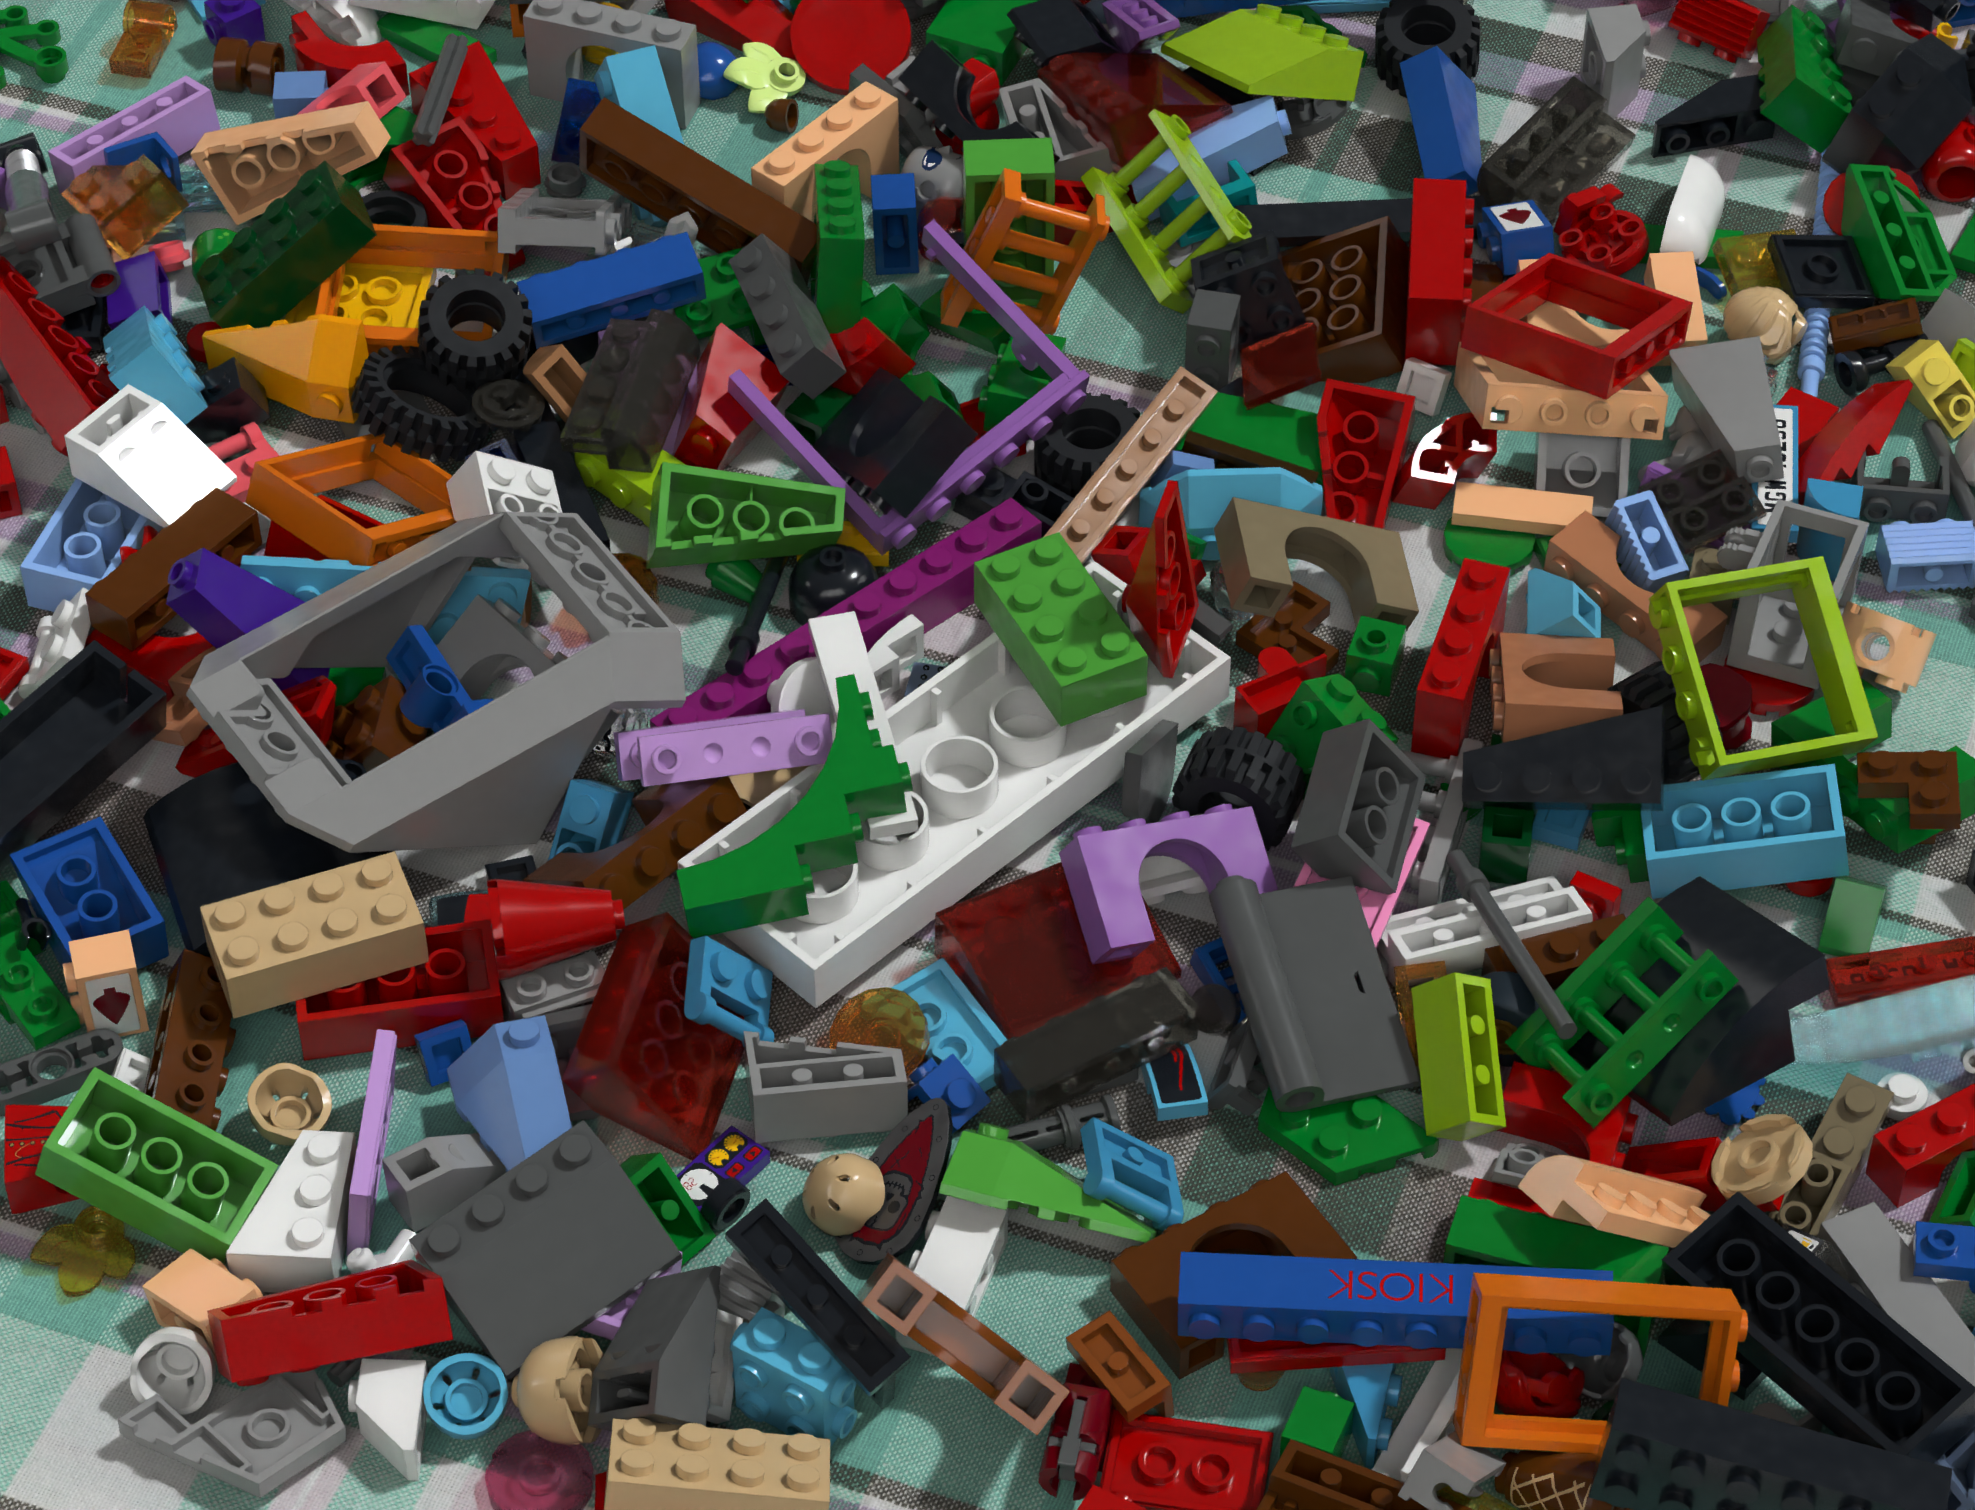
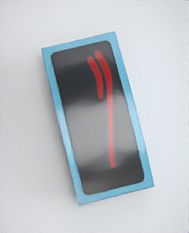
M1188 1042L1138 1049V1057L1147 1094L1152 1096L1157 1121L1208 1115V1099L1195 1056Z

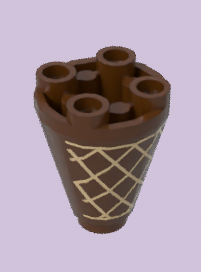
M1531 1450L1515 1453L1509 1451L1502 1457V1460L1507 1462L1503 1471L1498 1477H1495L1496 1492L1505 1495V1499L1519 1510H1632L1589 1498L1597 1454Z

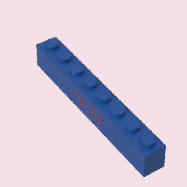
M1181 1252L1178 1292V1336H1193L1198 1339L1238 1338L1255 1342L1281 1340L1302 1341L1307 1344H1320L1323 1342L1357 1344L1363 1347L1390 1345L1410 1346L1415 1349H1428L1431 1347L1463 1349L1473 1272L1613 1281V1271ZM1508 1308L1502 1351H1519L1524 1354H1537L1540 1352L1565 1353L1581 1357L1593 1355L1610 1356L1614 1315Z

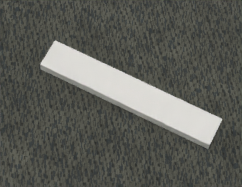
M855 611L808 619L809 634L836 725L839 704L835 678L855 674L859 693L869 692L874 720L867 721L869 730L878 728L882 746L893 744L897 761L901 763ZM910 791L904 792L907 812L867 818L865 824L870 840L918 831V817Z

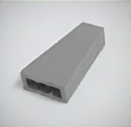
M1760 336L1669 350L1675 392L1736 483L1742 485L1784 478L1781 442Z

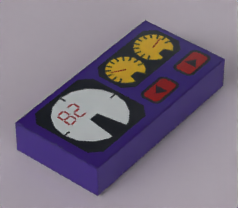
M731 1125L676 1176L701 1212L702 1205L707 1196L725 1179L735 1177L743 1185L749 1183L770 1163V1151L755 1143L754 1140Z

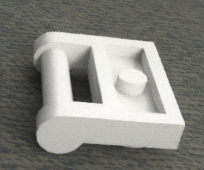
M84 587L70 601L62 600L54 611L53 616H44L40 619L36 630V636L39 640L28 674L22 677L18 689L21 698H27L84 649L91 625L85 593L89 590Z

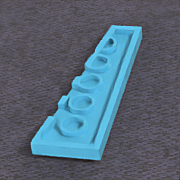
M242 555L240 568L304 602L373 567L352 565L349 560L324 559L314 561L309 558ZM471 567V571L465 573L429 629V636L435 644H439L478 594L494 604L501 598L522 615L531 573L526 569ZM522 616L517 621L519 624L521 623Z

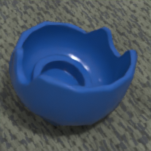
M706 41L697 44L700 98L717 100L728 97L739 84L724 78L723 73L727 66L737 58L729 49L717 42Z

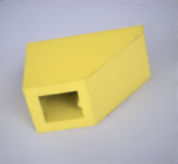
M1919 339L1885 366L1895 381L1910 380L1913 387L1907 397L1909 402L1929 420H1937L1942 431L1950 439L1956 438L1965 431L1975 418V392L1939 340Z

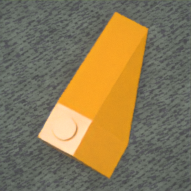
M317 314L308 316L302 322L288 323L286 319L273 321L271 326L253 328L250 325L205 331L202 335L209 370L235 357L264 386L266 397L314 418L352 424L358 419L359 413H354L352 409L353 402H351V396L364 362L369 356L363 320Z

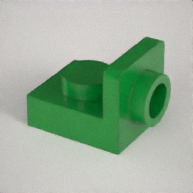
M1603 810L1593 812L1591 816L1596 845L1598 847L1615 845L1618 866L1627 865L1630 883L1649 881L1641 811Z

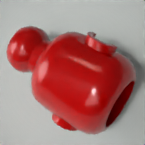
M1968 116L1921 168L1924 188L1939 200L1949 203L1964 202L1975 198V125L1970 122Z

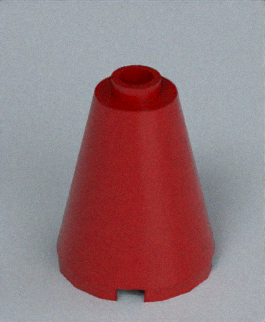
M504 879L487 880L499 980L511 979L617 940L616 930L626 929L622 899L612 900L611 890Z

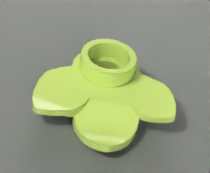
M760 42L744 43L742 46L744 57L733 60L723 73L724 78L751 90L748 99V112L757 114L764 113L766 106L774 99L788 98L801 91L806 80V73L797 61L781 57L773 47Z

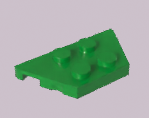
M1268 1087L1258 1117V1130L1335 1186L1356 1180L1365 1173H1379L1393 1169L1397 1159L1421 1153L1423 1158L1426 1159L1433 1157L1438 1152V1138L1426 1136L1424 1128L1377 1095L1297 1112H1281L1276 1109L1270 1087Z

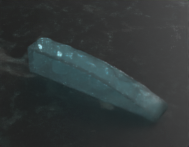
M1975 974L1791 1019L1795 1061L1786 1066L1848 1064L1896 1057L1909 1053L1912 1063L1942 1056L1941 1045L1959 1041L1962 1051L1975 1048Z

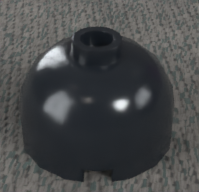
M836 543L810 549L799 558L789 577L790 612L796 621L803 626L808 623V619L816 618L878 580L877 570L864 553L852 546Z

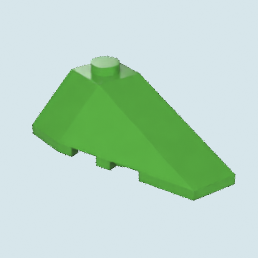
M980 1122L978 1131L973 1129L962 1131L939 1189L940 1194L1003 1210H1007V1208L1018 1209L1020 1206L1027 1208L1028 1213L1035 1215L1037 1218L1066 1223L1070 1219L1079 1222L1078 1226L1085 1229L1144 1243L1154 1239L1158 1234L1156 1229L1107 1198L1099 1201L1085 1194L1083 1191L1084 1182L1024 1143L1008 1139L1009 1129Z

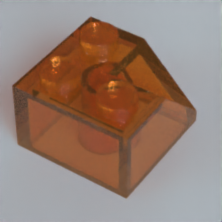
M144 154L128 165H93L85 173L78 175L71 182L70 186L61 193L77 214H90L96 219L105 243L122 260L128 259L190 205L166 175Z

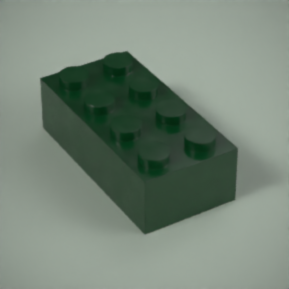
M323 161L316 169L305 172L291 191L283 198H277L272 201L266 208L265 213L250 227L247 226L238 231L232 243L218 255L209 257L202 264L200 271L196 273L210 318L222 328L243 325L261 328L271 326L273 321L280 320L376 236L360 192L326 161Z

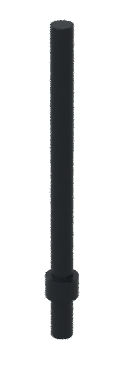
M789 556L771 557L766 563L741 626L734 630L728 644L730 654L725 664V670L730 675L738 676L742 674L747 660L751 659L757 651L760 643L759 630Z

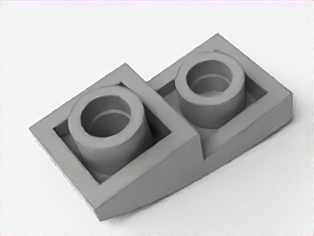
M1507 1142L1506 1147L1501 1149L1493 1171L1492 1181L1518 1187L1526 1173L1536 1163L1558 1154L1545 1151L1542 1147L1532 1143L1513 1144Z

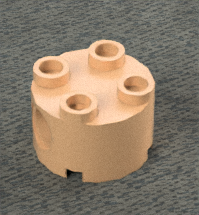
M1847 601L1842 613V619L1860 677H1862L1864 669H1868L1877 673L1874 682L1905 694L1909 685L1916 687L1937 634L1925 629L1922 631V629L1915 627V625ZM1886 637L1890 645L1889 652L1883 659L1874 661L1870 653L1871 645L1877 638Z

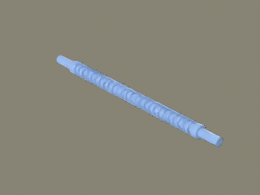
M1827 148L1821 153L1815 206L1816 213L1814 215L1815 221L1812 235H1837L1826 223L1822 208L1827 188L1840 175L1822 161ZM1804 308L1803 317L1806 319L1808 326L1800 341L1797 375L1801 380L1800 391L1814 397L1818 396L1819 382L1825 376L1827 338L1829 336L1828 318L1831 316L1832 308Z

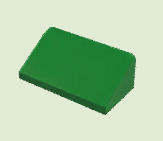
M943 288L922 303L920 310L926 324L998 356L1001 343L1006 344L1011 336L990 313L975 309L971 313L965 312L958 328L941 324L940 293Z

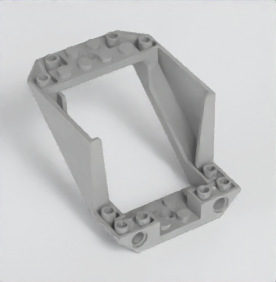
M502 512L456 522L205 655L186 693V696L200 712L203 720L211 726L224 743L225 748L249 775L252 783L260 789L274 807L278 816L286 823L349 853L537 844L567 790L570 779H573L610 709L682 708L686 701L680 631L577 513ZM476 557L494 559L496 557L523 559L529 566L528 570L531 573L532 579L540 586L551 589L562 601L564 609L580 622L594 643L352 781L271 678H285L291 673L293 668L386 667L390 673L396 674L386 659L388 653L407 626L423 625L428 633Z

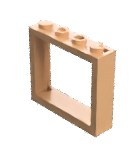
M1461 342L1458 344L1453 385L1482 429L1650 440L1663 439L1668 395L1648 370L1606 400L1460 347ZM1492 407H1495L1496 410H1506L1504 421L1490 420Z

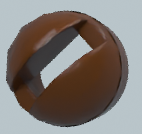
M780 98L771 101L766 106L764 112L767 125L778 132L793 133L799 119V109L796 100Z

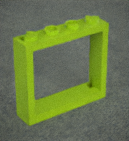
M1823 556L1666 582L1649 598V618L1652 626L1658 629L1663 646V666L1665 671L1672 677L1676 691V710L1680 719L1685 721L1690 738V758L1693 764L1698 767L1702 781L1857 753L1878 738ZM1792 589L1835 736L1726 755L1683 607Z

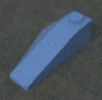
M545 1015L494 1024L447 1068L448 1080L457 1113L464 1122L469 1121L480 1135V1142L488 1152L492 1150L505 1166L506 1172L572 1128L555 1049Z

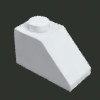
M362 1358L359 1380H350L348 1410L349 1412H357L360 1434L407 1480L419 1481L428 1415L423 1398V1384L428 1375L426 1360Z

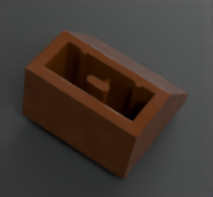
M389 675L374 686H366L357 698L345 706L339 705L334 708L332 732L325 746L334 758L349 759L363 763L366 772L425 740L428 728L412 723L404 716L400 709V700L407 690L399 680Z

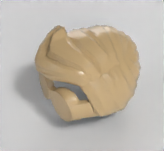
M1768 286L1749 287L1734 294L1727 302L1723 314V327L1728 335V339L1737 340L1760 336L1765 364L1769 363L1771 365H1777L1786 359L1793 347L1803 338L1808 326L1806 319L1798 310V305L1789 295L1779 288ZM1795 315L1797 320L1792 328V317Z

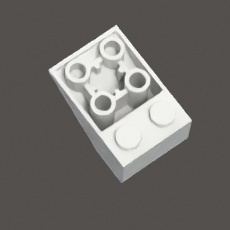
M129 384L64 435L72 476L163 528L173 523L189 510L196 501L201 500L214 488L217 487L225 492L237 482V476L162 402Z
M475 450L446 483L453 517L456 522L502 512L562 513L552 470ZM496 557L491 559L496 565L506 568L526 570L529 568L521 558Z

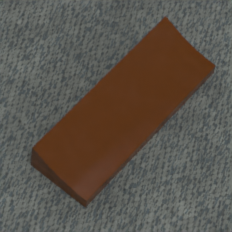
M604 97L580 128V171L667 223L671 218L688 211L698 227L695 240L718 254L745 247L763 233L794 258L808 287L810 272L817 251V224Z

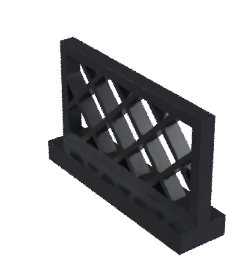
M765 1198L725 1233V1239L860 1388L883 1409L894 1399L896 1374L910 1363L911 1356Z

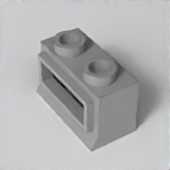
M594 950L511 979L499 981L505 1022L566 1010L593 1000L595 1006L592 1007L596 1017L597 1030L615 1024L611 1006L609 979Z

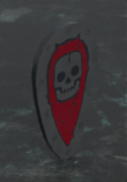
M931 1099L912 1111L890 1132L868 1159L877 1164L882 1173L885 1184L884 1204L880 1211L870 1217L859 1231L853 1234L835 1236L842 1252L857 1263L879 1265L888 1252L895 1258H898L913 1246L924 1231L937 1200L952 1145L953 1123L951 1108L943 1099Z

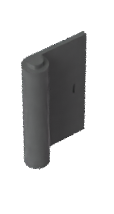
M1233 875L1220 880L1216 884V888L1211 891L1209 900L1276 1109L1281 1112H1297L1420 1086L1421 1080L1352 877L1346 876L1259 894L1256 882L1251 879Z

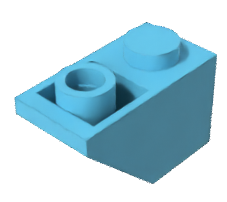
M1534 568L1528 571V593L1526 594L1527 627L1525 634L1601 638V608L1571 580L1541 569Z

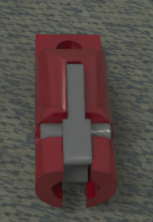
M1070 1363L1066 1381L1063 1384L1070 1392L1054 1413L1039 1471V1484L1047 1493L1057 1498L1061 1479L1074 1481L1076 1483L1073 1500H1080L1085 1498L1095 1483L1098 1471L1102 1472L1113 1412L1116 1408L1113 1405V1399L1108 1390L1099 1388L1080 1364Z

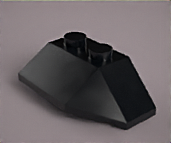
M1932 33L1907 46L1851 109L1824 153L1822 161L1839 174L1845 173L1849 164L1882 165L1900 169L1908 175L1918 173L1972 111L1973 105L1965 57Z

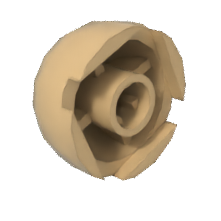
M566 1336L546 1341L532 1349L521 1365L519 1375L513 1379L511 1395L514 1405L519 1408L520 1414L529 1429L551 1443L564 1445L592 1443L596 1441L602 1429L588 1426L593 1372L603 1357V1352L596 1340L579 1336Z

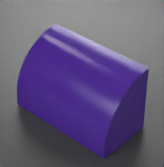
M155 251L115 262L114 264L121 278V284L114 293L107 296L108 325L114 330L144 305L155 317L162 313L173 325L170 281Z

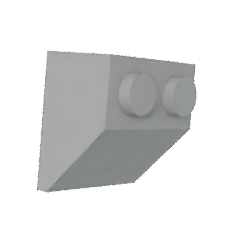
M1637 4L1587 8L1580 76L1598 127L1607 126L1638 96L1640 78H1645L1646 60L1643 51L1644 46L1650 44L1651 34L1649 22L1642 20Z
M1536 432L1534 490L1594 496L1592 515L1608 517L1615 501L1627 497L1631 438Z

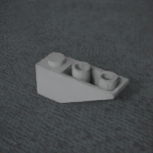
M479 1133L427 1137L382 1159L389 1201L413 1232L431 1225L506 1173L505 1166L492 1150L488 1152L480 1142Z

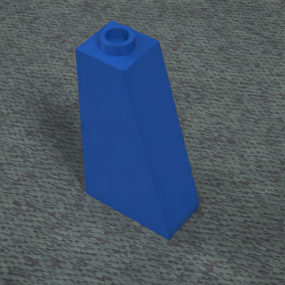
M1438 46L1401 62L1400 68L1424 177L1427 179L1466 180V196L1484 189L1475 84Z

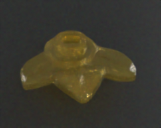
M90 1206L78 1214L74 1224L58 1225L48 1230L32 1249L30 1259L36 1264L59 1267L58 1277L61 1290L65 1296L72 1298L91 1293L100 1285L105 1275L109 1278L125 1280L134 1268L136 1254L134 1246L124 1238V1222L95 1206Z

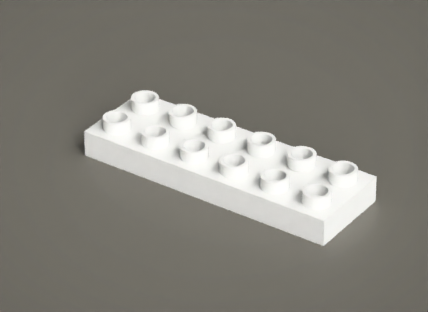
M1092 561L1085 569L1130 630L1128 614L1122 611V596L1128 584L1097 562ZM1190 629L1173 679L1163 677L1148 657L1147 695L1061 727L994 632L885 711L901 763L907 762L913 787V791H910L918 817V831L870 840L865 821L861 822L864 841L855 843L858 863L811 873L815 893L806 894L808 915L724 932L722 934L763 967L772 971L773 975L813 1007H819L1122 778L1124 774L1125 753L1159 722L1167 720L1178 723V734H1180L1229 697L1231 657ZM825 764L810 765L677 861L678 870L716 859L751 842L774 826L806 795Z

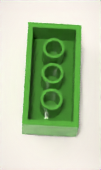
M1052 137L963 141L964 246L1004 168L1021 172V190L1026 193L1027 198L1055 206V166ZM1021 215L1019 219L1014 218L1010 225V230L1054 242V224ZM1005 247L1004 250H997L994 256V261L1051 277L1054 274V260L1008 247ZM992 279L1013 302L1037 306L1043 295L1042 292Z
M1059 532L974 562V603L1061 727L1147 695V653Z
M94 1067L44 1144L35 1175L183 1254L191 1248L207 1259L216 1258L225 1265L227 1262V1250L276 1174L279 1165Z

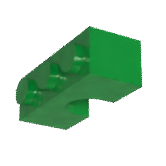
M1045 334L1065 355L1067 338ZM1012 336L1008 344L1001 343L997 363L992 364L987 386L983 385L980 393L978 412L985 413L983 431H990L1053 381L1040 366L1030 371L1021 365L1011 348Z

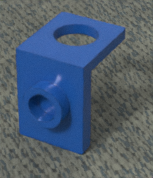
M158 132L104 148L108 183L112 188L160 174L176 193L183 191L178 155Z

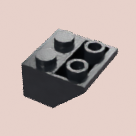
M1040 0L1012 8L1007 14L1017 28L1014 31L1016 38L1034 51L1031 58L1035 64L1048 74L1053 70L1056 71L1059 77L1073 89L1081 86L1095 94L1127 58L1094 12L1077 0Z

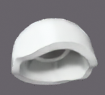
M175 1326L161 1328L147 1336L134 1353L130 1365V1387L136 1400L143 1403L155 1394H158L180 1415L190 1414L200 1409L209 1397L216 1375V1363L208 1342L193 1330ZM163 1373L165 1377L160 1378L159 1375ZM191 1376L193 1377L194 1384L190 1382Z

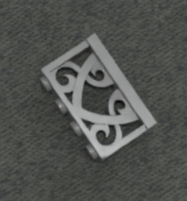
M521 188L498 208V253L516 254L524 245L595 247V256H605L612 245H616V242L621 240V237L626 234V230L631 229L632 204L625 202V197L617 192L609 199L539 197V188Z

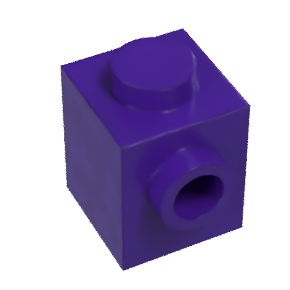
M207 0L204 2L206 20L203 21V27L207 37L215 47L221 37L246 39L250 46L256 40L266 41L261 6L254 0Z

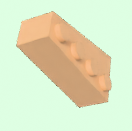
M365 101L207 132L201 137L190 155L235 224L239 225L264 213L272 201L277 198H283L297 185L300 177L305 172L316 169L323 161H326L342 176L377 159L391 136L370 103Z

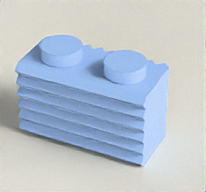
M1648 490L1616 500L1604 524L1621 536L1617 551V562L1622 564L1620 570L1625 572L1624 576L1636 586L1653 593L1659 590L1666 582L1684 580L1685 576L1688 575L1687 572L1690 570L1653 491Z
M1944 518L1931 523L1910 524L1906 521H1896L1890 525H1880L1875 553L1887 592L1891 593L1894 590L1898 593L1903 590L1910 592L1913 589L1918 592L1921 589L1928 591L1931 588L1935 591L1942 588L1945 591L1949 587L1953 590L1958 587L1961 589L1967 586L1971 589L1975 587V527H1973V520L1954 521L1953 519Z

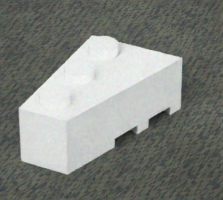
M302 1130L226 1252L228 1268L231 1274L241 1280L244 1278L250 1279L261 1292L279 1293L341 1277L347 1244L349 1190L357 1149L354 1132Z

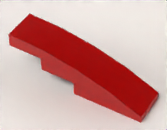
M1909 379L1873 384L1846 404L1822 428L1798 460V504L1803 505L1808 478L1826 481L1851 479L1865 450L1866 456L1879 455L1913 387Z

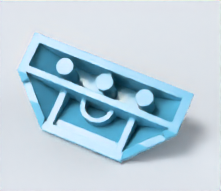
M1281 467L1190 469L1163 480L1153 488H1144L1139 493L1138 526L1151 528L1168 480L1178 481L1186 532L1207 542L1201 561L1220 560L1214 528L1233 497L1321 516L1323 488L1322 485L1315 482L1310 483L1303 477Z

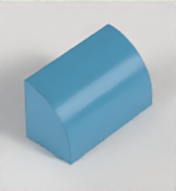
M1808 478L1803 505L1859 520L1864 486ZM1799 526L1796 543L1798 557L1802 560L1823 556L1830 580L1835 581L1839 572L1846 538Z

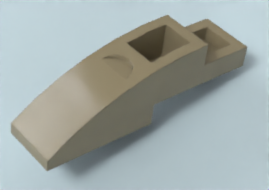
M1846 1073L1811 1140L1813 1143L1812 1160L1805 1175L1791 1190L1784 1194L1780 1210L1769 1213L1768 1216L1785 1230L1791 1226L1818 1238L1820 1224L1837 1215L1868 1160L1873 1136L1878 1133L1894 1102V1092Z

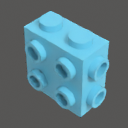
M761 1307L749 1323L743 1322L737 1328L731 1339L730 1350L733 1356L734 1371L732 1377L735 1385L736 1407L740 1408L751 1420L756 1422L764 1421L785 1432L786 1435L805 1433L816 1438L830 1439L831 1447L838 1437L844 1439L855 1424L857 1418V1410L854 1408L856 1382L810 1331Z

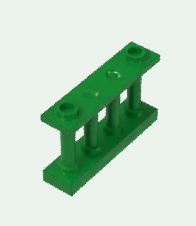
M1647 897L1554 991L1577 1026V1032L1572 1038L1566 1040L1559 1038L1539 1007L1505 1041L1527 1065L1550 1070L1553 1067L1568 1081L1572 1087L1562 1098L1593 1128L1739 981L1709 949L1695 961L1675 942L1684 932L1650 897ZM1661 957L1681 977L1659 998L1639 978ZM1623 994L1645 1012L1624 1035L1603 1016ZM1587 1031H1590L1609 1050L1586 1071L1567 1051Z

